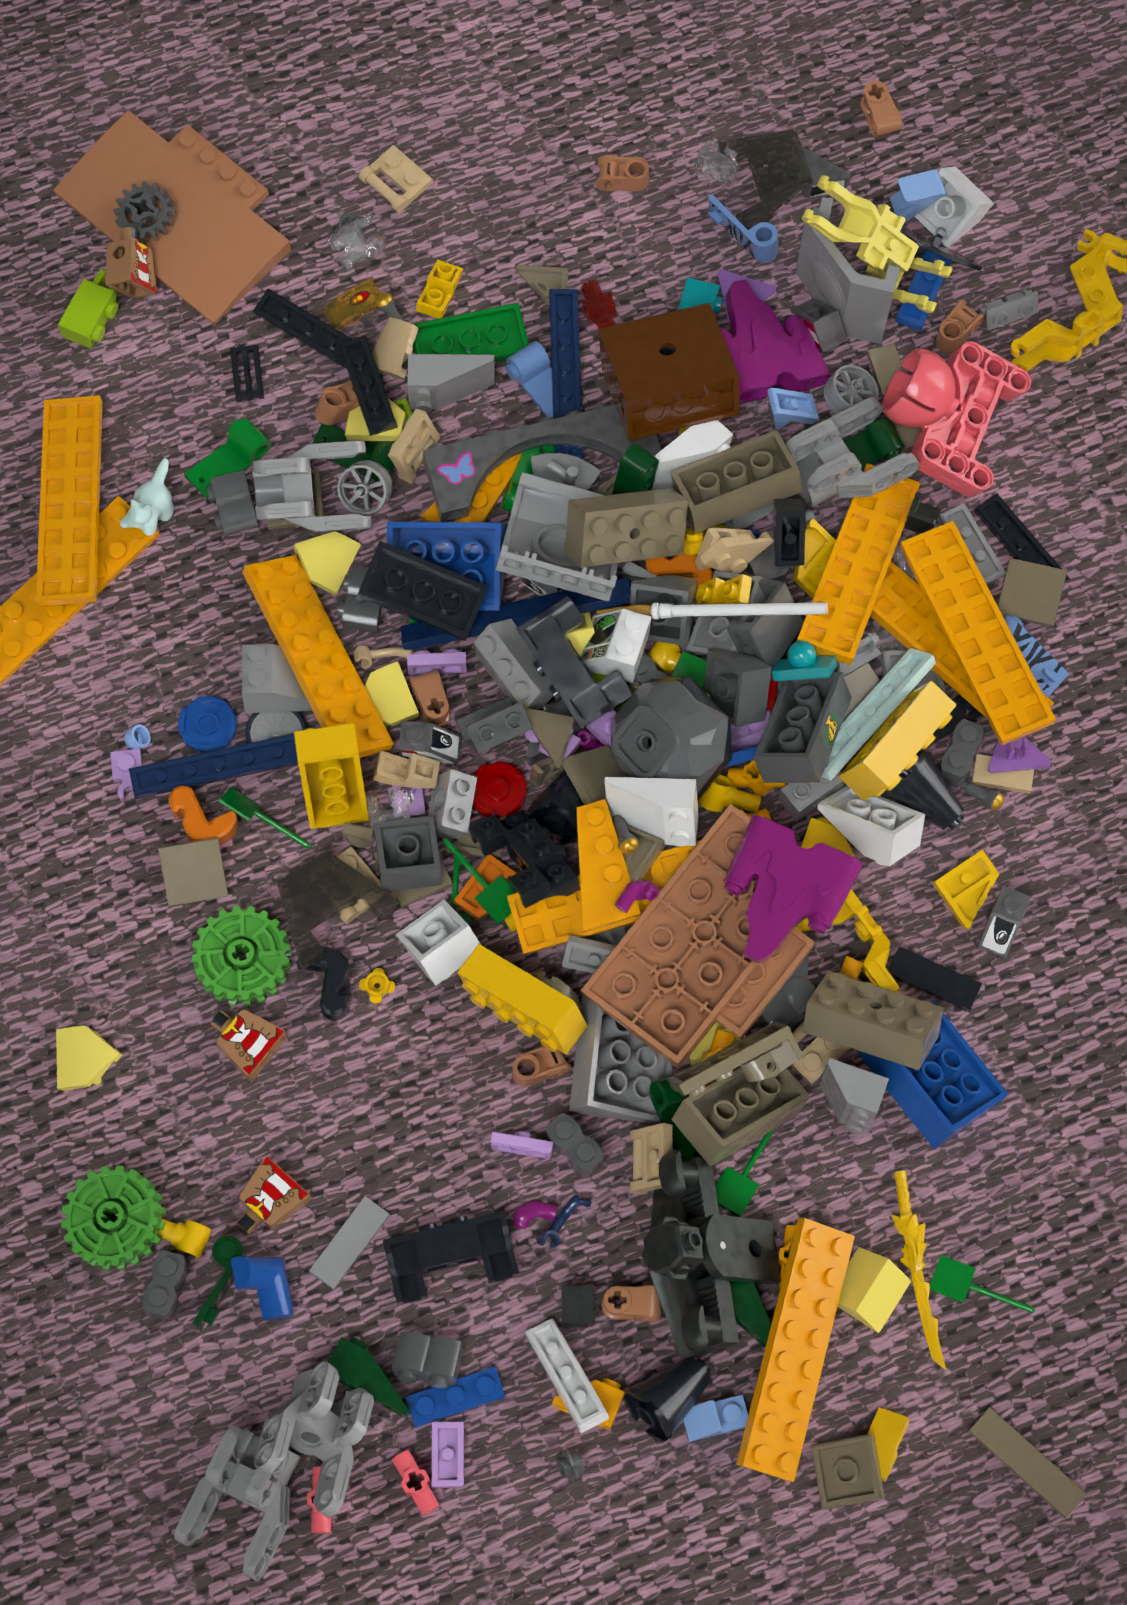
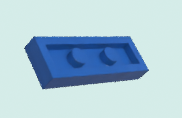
M927 249L922 257L923 261L934 263L935 260H942L945 262L944 266H950L952 260ZM917 270L907 292L928 296V301L934 302L945 278ZM902 303L895 322L921 332L929 313L920 310L914 304Z
M492 1367L459 1378L454 1386L447 1385L446 1388L433 1387L406 1396V1401L415 1428L503 1399L505 1394L496 1367Z

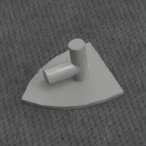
M545 453L530 457L534 476L584 490H589L601 473V470L592 464L572 455Z

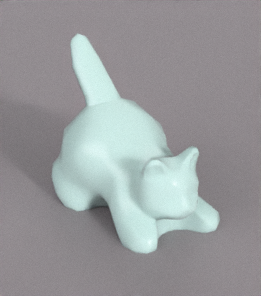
M167 458L162 459L152 480L143 483L136 489L133 495L134 499L131 500V508L120 521L121 527H136L141 529L145 535L150 536L156 532L158 519L162 521L170 520L173 515L174 506L171 492L164 485L169 465Z

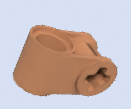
M880 81L867 83L860 106L869 129L874 131L871 132L872 136L876 138L901 130V115L890 96L887 86Z
M604 155L598 158L597 165L600 171L599 178L596 180V187L599 190L636 192L642 191L648 186L649 166L645 159ZM635 173L641 174L640 176H632Z
M964 299L960 300L940 324L935 342L937 348L944 353L953 352L969 336H972L977 331L986 316L983 313L978 314L968 307ZM946 334L952 335L954 338H949Z
M351 380L340 385L327 387L322 391L315 409V417L319 422L325 425H334L348 420L349 412L359 406Z
M438 670L409 678L412 691L414 690L416 695L415 701L420 707L425 723H432L440 727L446 726L450 718L449 703ZM437 708V710L441 713L435 714L434 710L432 709Z
M542 1045L535 1050L516 1057L512 1067V1079L519 1086L528 1087L544 1080L554 1079L567 1074L572 1070V1066L567 1064L561 1051L557 1049L555 1052H552ZM521 1065H529L533 1068L534 1073L530 1076H523L518 1072V1068Z
M614 1286L604 1294L601 1304L602 1311L610 1319L646 1322L645 1318L648 1319V1322L662 1320V1305L655 1286ZM614 1296L619 1297V1302L623 1303L620 1309H614V1304L609 1303L612 1302Z

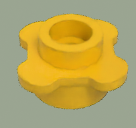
M381 968L374 969L366 979L363 978L359 982L360 989L367 992L370 996V1001L374 1004L380 1003L382 997L387 993L395 991V983L388 980L384 970ZM378 983L380 984V987L375 988L374 985Z

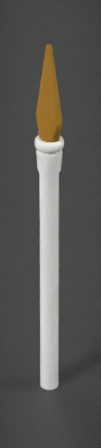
M654 602L652 605H632L597 610L596 613L603 614L626 609L651 616L652 619L658 620L659 618L686 616L827 614L828 606L827 602L695 605L659 604Z

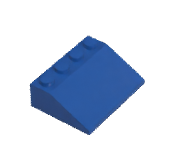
M387 522V544L488 586L479 610L501 611L505 573L496 571L507 524L495 522Z
M944 1013L942 1015L939 1037L919 1070L861 1051L858 1053L874 1074L889 1079L886 1086L887 1091L934 1150L952 1139L1009 1095Z

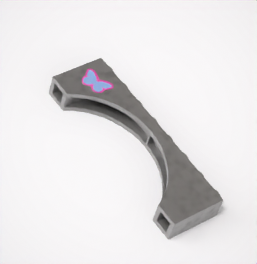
M600 404L594 407L593 410L585 412L575 410L569 412L564 417L556 419L554 417H546L539 420L538 423L531 425L522 423L506 431L492 430L484 433L481 437H463L456 440L455 443L431 445L426 450H423V464L440 522H450L469 517L474 497L486 478L502 463L524 451L548 445H574L598 451L620 463L622 456L633 443H637L653 456L658 454L661 448L657 435L629 441L615 404L610 406L609 404Z

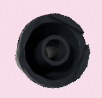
M922 749L916 754L919 758L915 764L908 770L903 769L899 774L902 778L892 790L886 789L884 792L903 806L925 814L926 820L942 830H945L947 827L953 830L964 819L961 815L964 808L929 753Z
M564 769L531 803L527 812L530 813L528 817L530 819L535 818L541 827L546 826L550 832L561 836L562 838L559 842L574 843L578 841L577 807L583 806L584 803Z
M690 1357L629 1388L626 1392L627 1394L624 1395L625 1405L636 1422L641 1418L650 1427L645 1430L650 1437L664 1443L672 1437L710 1383L709 1374L711 1371L703 1360H696Z

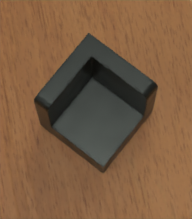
M920 492L915 494L904 528L917 533H924L935 528L941 509L920 502L922 496Z
M562 1286L563 1328L594 1327L593 1286Z

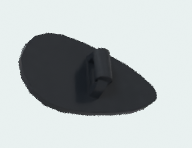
M944 227L936 229L933 241L909 229L901 228L900 232L918 246L981 271V265L940 245L941 241L946 237V229Z

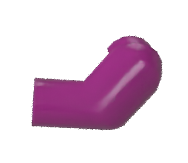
M589 730L580 731L577 734V737L581 739L580 745H583L586 751L605 746Z
M648 880L630 882L614 906L618 910L627 913L635 900H655L659 894V889Z
M531 1200L516 1208L513 1213V1224L519 1229H526L530 1221L536 1217L555 1221L558 1206Z

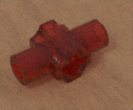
M597 280L585 282L581 286L586 299L582 301V307L589 324H596L598 329L616 325L613 318L617 317V311L612 296L609 292L602 293Z

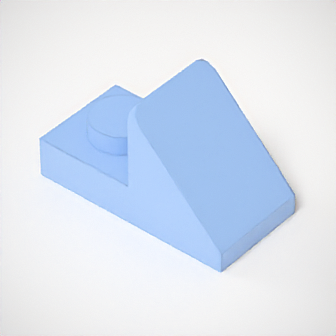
M934 169L898 179L901 190L891 196L890 201L895 215L903 216L906 219L905 222L909 221L946 195L938 170Z
M772 387L767 390L775 430L781 429L791 421L813 424L819 420L813 394Z
M743 1395L716 1402L713 1399L693 1406L684 1418L689 1442L745 1428L748 1413Z

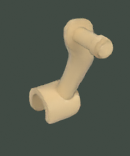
M359 646L354 651V660L358 662L362 659L361 667L367 669L372 665L373 658L392 656L407 658V654H413V650H404L403 647L370 650L367 646Z

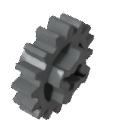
M143 181L141 188H138L134 183L132 184L133 191L128 192L124 189L122 192L125 198L116 199L120 208L114 209L116 217H119L115 222L121 229L125 227L136 228L138 238L140 237L143 243H147L148 237L151 236L155 241H158L157 234L161 232L163 235H167L166 225H174L171 218H169L176 216V212L172 208L175 205L171 197H168L169 194L165 188L160 190L157 183H154L151 188H149L146 181ZM158 200L162 204V212L158 209ZM128 213L132 216V224L128 221Z

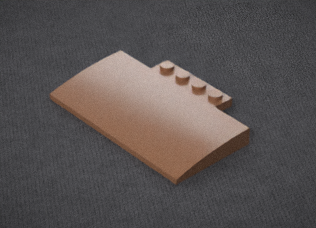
M128 110L84 154L53 190L58 197L115 242L121 240V228L115 222L119 217H116L114 209L120 208L116 199L125 198L122 191L124 189L128 192L133 191L132 184L134 183L138 188H141L143 181L147 182L149 188L154 183L158 184L160 190L165 188L169 194L168 197H171L175 204L172 208H174L176 216L169 217L174 225H166L165 229L168 234L158 233V241H155L151 236L148 237L147 243H143L140 237L138 242L149 247L152 251L155 277L213 325L225 316L291 251L290 241L253 212L269 196L268 189L188 124L173 139L167 142ZM158 200V209L162 212V204ZM128 213V221L132 224V216Z
M732 804L727 807L662 888L657 898L650 903L581 989L583 995L677 1069L683 1065L716 1022L741 1040L815 946V942L797 928H794L779 949L768 960L756 963L744 957L750 933L747 911L758 879H754L746 892H742L740 896L733 895L724 890V880L751 819Z

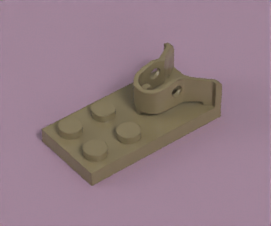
M773 1021L667 1080L674 1091L684 1096L689 1094L692 1097L703 1092L706 1089L705 1084L714 1079L720 1082L734 1074L732 1070L738 1066L741 1067L748 1082L775 1077L794 1062L800 1060L802 1052L789 1026Z

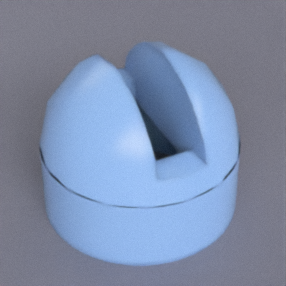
M140 724L129 728L124 736L126 745L132 749H142L148 746L151 740L148 729Z

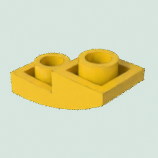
M437 259L427 277L426 287L416 303L415 311L437 319L443 318L462 276L463 268Z
M742 574L727 581L716 577L699 584L696 591V604H748L752 578Z
M879 1407L868 1434H874L882 1481L886 1482L898 1457L897 1449L909 1425V1418Z

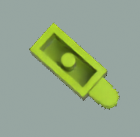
M99 270L93 282L83 279L58 323L61 337L92 349L95 342L102 340L105 334L104 326L108 319H113L117 313L118 304L116 298L120 293L111 287L108 289L104 287L106 271Z

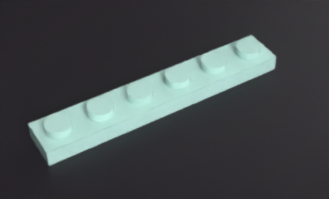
M910 648L847 717L840 727L822 778L832 780L936 664L933 654Z

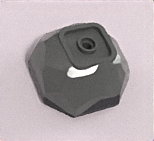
M691 677L650 679L635 690L614 716L611 722V754L626 777L696 779L697 800H699L732 760L730 718ZM649 738H651L652 741L651 747H649L648 745Z

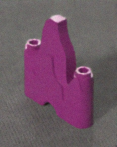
M746 279L732 283L726 294V307L731 333L727 332L725 328L720 330L739 373L740 403L765 399L768 396L767 390L773 386L782 387L784 390L802 392L825 385L831 374L803 319L799 315L791 316L784 321L785 326L782 328L776 314L754 294Z
M752 815L724 880V890L733 895L740 896L742 892H746L754 879H758L747 911L750 933L744 957L756 963L768 960L779 949L796 925L806 918L809 920V928L824 934L826 929L831 928L834 919L840 912L863 866L862 862L824 843H818L808 849L801 848L795 842V834L792 829L762 816Z

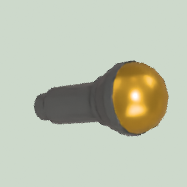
M383 292L376 297L375 304L379 310L386 313L388 317L404 321L395 307L393 295Z
M963 781L960 787L965 793L983 801L990 810H998L1004 803V796L999 791H987L971 782Z
M615 816L613 818V825L619 837V850L627 855L635 853L639 847L637 837L629 832L621 816Z

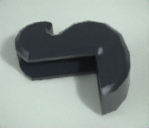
M316 946L309 948L299 955L296 962L297 968L325 973L320 1000L321 1013L328 1020H341L348 1014L351 1005L349 995L344 993L349 987L352 978L348 959L340 951L329 947Z

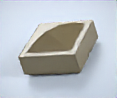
M344 823L342 831L343 841L358 848L373 847L375 840L373 828Z

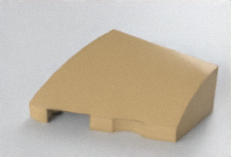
M388 318L372 352L379 373H386L393 378H405L407 370L401 366L407 360L408 354H412L413 342L416 338L418 327L397 318Z

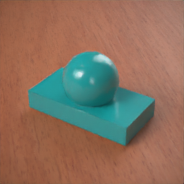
M802 640L797 641L789 647L787 659H780L771 671L773 681L829 678L837 666L836 655L816 657V650L811 643Z

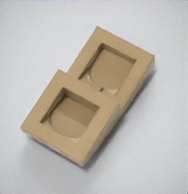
M380 750L376 758L373 780L408 788H435L440 761L412 753L409 759Z

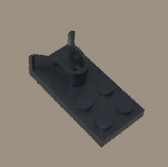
M379 541L355 601L360 604L361 601L368 600L466 641L488 586Z

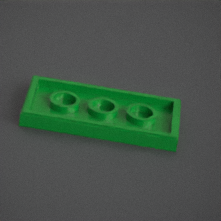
M518 303L413 324L418 327L417 335L413 342L415 354L494 355L495 363L505 361L509 356L529 344Z

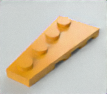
M522 453L502 463L486 478L474 497L469 517L450 522H485L508 487ZM435 502L420 515L421 520L425 522H440Z
M606 799L577 807L582 928L584 933L640 916L641 912L637 900L634 901L627 913L618 910L614 906L627 884L631 882L623 854L618 848V838Z

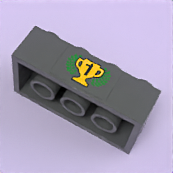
M833 672L829 678L788 680L783 682L753 757L764 783L820 782L852 698L842 672Z

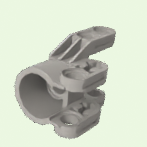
M876 397L867 398L793 436L786 443L800 470L803 492H800L799 495L809 507L813 508L836 495L838 498L873 496L908 478L919 469L920 463L914 454L901 453L863 473L861 463L843 442V438L872 424L880 415L883 408Z
M365 441L308 444L287 458L253 461L252 474L255 487L256 519H286V521L316 533L372 528L371 516L346 514L315 517L310 461L353 458L358 454L366 453Z
M323 1361L313 1370L301 1372L295 1378L290 1400L283 1402L265 1419L254 1465L265 1474L272 1473L281 1461L286 1458L289 1445L300 1453L315 1455L321 1459L323 1464L313 1502L316 1510L329 1518L335 1515L343 1505L354 1462L352 1445L357 1444L367 1431L374 1397L365 1389L356 1388L350 1392L347 1390L345 1397L341 1401L333 1403L339 1374L335 1367Z
M233 1425L225 1432L208 1465L206 1475L199 1481L175 1529L174 1539L185 1546H190L195 1540L200 1538L222 1494L225 1493L265 1513L243 1557V1574L253 1580H259L265 1574L289 1526L290 1488L286 1486L301 1457L288 1450L286 1458L281 1461L279 1466L272 1473L265 1474L254 1465L260 1437L245 1428L241 1429Z

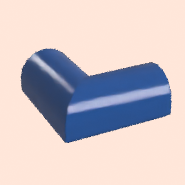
M238 1256L231 1259L236 1290H257L263 1320H285L294 1316L284 1259L282 1257Z

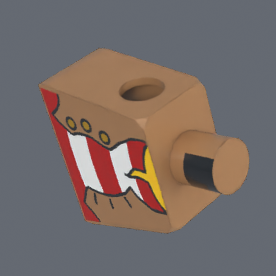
M122 228L120 230L121 240L110 242L107 245L105 285L130 298L156 295L157 286L151 249L138 242L136 228Z
M244 1009L234 1019L221 1010L211 1022V1026L222 1033L216 1041L218 1048L251 1083L287 1039L285 1030Z
M266 1156L239 1196L240 1202L247 1210L236 1223L249 1235L261 1222L273 1231L312 1200L311 1196Z

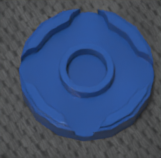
M213 696L198 697L183 708L178 719L179 734L184 743L192 750L204 753L223 749L234 739L237 730L236 715L233 709L221 698Z

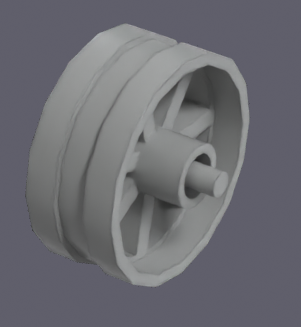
M850 364L840 367L826 381L824 386V398L828 407L835 414L853 406L854 402L857 404L863 401L861 397L866 399L876 397L878 399V386L874 378L868 371L856 365ZM842 377L843 383L836 380V378Z
M360 460L342 473L339 477L337 490L342 504L350 512L370 515L387 503L391 497L393 486L388 471L381 464L371 460ZM357 468L368 469L365 479H363ZM350 472L358 483L346 481ZM372 473H375L380 480L375 482L371 478ZM383 485L384 495L375 491V487ZM347 488L354 489L355 495L352 498ZM369 495L380 501V503L371 507ZM363 498L364 506L357 504L355 500Z

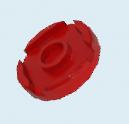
M505 762L485 764L472 774V776L477 777L472 806L482 816L490 817L495 814L500 819V817H509L517 813L523 807L527 798V784L522 772L514 765Z

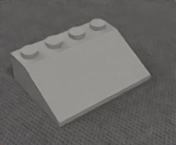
M582 994L581 1004L583 1009L581 1014L588 1027L577 1040L569 1111L594 1117L661 1124L650 1098L649 1087L653 1081L672 1076L673 1065Z

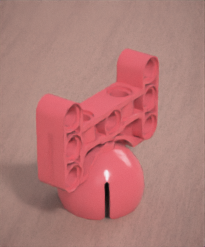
M972 341L964 343L951 352L947 363L937 353L920 348L912 350L901 364L903 368L913 372V375L903 370H897L894 373L883 396L882 412L895 424L907 428H922L923 431L918 433L910 452L915 455L920 463L919 471L964 496L974 497L991 487L994 480L992 471L974 459L997 400L1000 398L1005 401H1012L1025 393L1031 386V378L1022 368ZM925 450L929 453L930 458L925 454ZM949 464L954 468V472L949 467ZM973 477L977 480L978 485L974 482Z

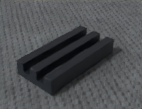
M258 345L230 348L236 402L245 399L249 401L253 400V398L264 399ZM253 352L257 382L256 391H252L248 360V353ZM236 354H242L246 392H241Z

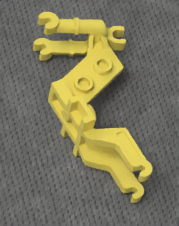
M821 175L817 186L840 202L845 208L840 225L837 228L822 216L813 215L814 211L810 209L804 211L801 219L832 242L861 243L856 256L868 264L865 272L872 274L871 277L885 280L888 265L900 267L892 299L898 300L903 304H914L924 312L933 313L937 303L928 301V296L898 290L897 287L904 272L908 271L909 268L936 274L944 278L950 276L953 268L944 266L945 262L942 260H935L934 263L923 261L919 257L914 258L919 246L900 232L906 219L891 212L887 204H879L878 208H876L871 201L853 195L839 183L828 181V176Z

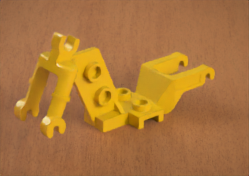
M1085 229L1083 239L1089 240L1090 243H1084L1079 240L1077 250L1087 254L1070 266V271L1086 311L1081 312L1074 319L1072 330L1049 319H1045L1026 334L1015 339L1011 343L1010 351L1016 358L1011 363L1028 372L1044 360L1067 362L1073 356L1079 358L1084 347L1090 343L1095 347L1099 344V338L1102 334L1121 322L1124 306L1117 299L1106 267L1118 271L1119 274L1124 273L1127 275V258L1123 259L1113 254V250L1120 252L1121 255H1127V240L1110 233H1104L1099 237L1095 232ZM1019 348L1025 351V353L1020 355Z
M851 889L831 926L842 924L846 920L854 918L856 934L863 943L869 941L872 945L863 963V973L875 986L898 992V984L886 969L890 952V941L883 933L881 926H878L873 920L868 908L863 906ZM808 918L795 927L801 932L812 930L808 927Z

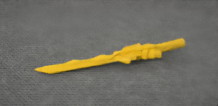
M906 1171L894 1172L900 1216L892 1214L891 1217L895 1222L893 1224L894 1227L899 1231L898 1233L904 1236L905 1244L901 1248L903 1257L900 1258V1261L911 1271L917 1305L931 1357L946 1370L938 1338V1319L932 1316L928 1299L930 1284L925 1282L922 1270L926 1266L923 1261V1254L927 1243H924L926 1225L925 1223L919 1225L917 1214L912 1215Z

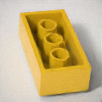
M932 680L909 693L838 777L863 801L873 795L876 798L879 797L886 789L892 790L902 779L899 776L902 770H908L918 760L917 752L921 748L923 750L926 749L936 737L933 733L936 729H942L952 719L950 713L956 704Z
M337 724L331 727L308 728L303 731L294 732L310 829L369 821L355 724Z
M480 944L477 945L457 972L463 981L462 987L470 993L469 999L475 1005L482 1009L487 1006L494 1010L493 1014L501 1021L508 1023L510 1020L517 1024V1029L527 1037L531 1038L532 1035L540 1038L541 1044L552 1052L558 1049L567 1055L588 1027L574 1000Z

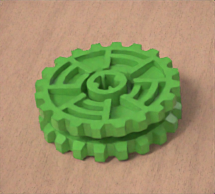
M233 906L232 912L229 913L225 909L220 910L219 917L216 919L210 916L206 920L208 926L206 928L200 927L197 931L199 940L193 941L194 955H191L196 977L199 982H202L207 994L213 992L215 1000L220 1003L224 999L229 1001V1006L234 1007L237 1002H243L244 1007L251 1006V1001L253 1000L262 1003L265 1001L266 994L269 993L274 996L277 993V984L284 985L286 982L285 972L291 969L289 958L292 957L290 944H288L289 941L285 930H281L279 927L280 922L276 918L270 921L268 912L263 910L258 914L255 913V907L248 906L246 911H242L240 906ZM243 951L247 959L240 961L237 953Z
M117 1165L115 1170H111L109 1166H104L101 1168V1173L96 1174L93 1170L88 1172V1179L85 1181L79 1179L75 1183L76 1191L68 1192L66 1197L70 1200L69 1204L62 1206L61 1212L66 1215V1219L61 1221V1228L68 1232L64 1236L68 1244L71 1243L73 1246L72 1251L76 1255H79L94 1267H103L104 1270L111 1271L113 1266H117L119 1270H126L127 1264L130 1262L134 1266L140 1264V1257L143 1255L149 1257L153 1253L151 1250L152 1245H159L162 1240L158 1236V1231L164 1229L166 1223L161 1221V1217L167 1215L166 1208L160 1204L163 1200L162 1195L156 1192L155 1186L147 1178L133 1169L128 1171L125 1170V1167ZM115 1213L118 1219L113 1223L110 1217Z

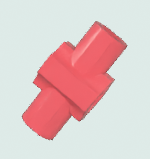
M409 1449L392 1458L395 1467L403 1479L401 1486L405 1494L412 1496L422 1516L439 1508L440 1506L428 1486L430 1484L428 1474L424 1469H419ZM412 1475H416L417 1478L421 1476L424 1478L421 1482L422 1488L415 1491L414 1487L411 1489L407 1487L411 1483L410 1477Z
M313 1467L312 1491L307 1493V1505L312 1508L311 1533L330 1534L332 1517H325L318 1512L313 1503L322 1468Z

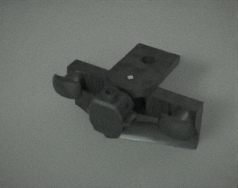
M670 1151L662 1156L659 1162V1178L662 1188L654 1190L650 1231L643 1238L645 1249L642 1252V1258L650 1272L681 1359H688L739 1343L730 1281L773 1285L781 1282L772 1221L720 1215L712 1166L710 1167L700 1157L682 1162L680 1151ZM749 1246H750L751 1249H752L753 1256H752V1254L750 1253Z

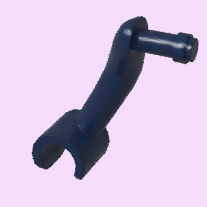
M578 1195L573 1196L564 1206L551 1227L537 1234V1243L540 1246L545 1245L546 1236L549 1235L551 1238L550 1247L558 1246L560 1242L558 1232L578 1205L590 1207L592 1202L588 1199H579Z

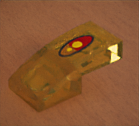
M370 278L344 292L322 310L330 325L340 331L359 322L360 316L378 309L375 300L381 293L373 279Z

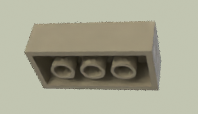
M777 430L670 472L674 490L688 499L687 518L695 533L774 503V499H785L803 492L799 467Z
M666 488L569 500L564 555L580 568L683 555L688 499L674 489Z
M828 971L807 1002L803 1033L919 1070L939 1037L944 1008L928 1001H921L903 995L897 991H890L875 986L869 982H862L847 977L841 973Z
M739 1068L729 1078L720 1082L716 1081L707 1086L703 1092L684 1099L673 1116L672 1121L711 1167L799 1114L810 1095L787 1068L775 1077L756 1082H748L742 1069Z

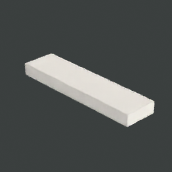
M551 1318L525 1331L529 1343L580 1433L608 1420L609 1416L554 1319Z

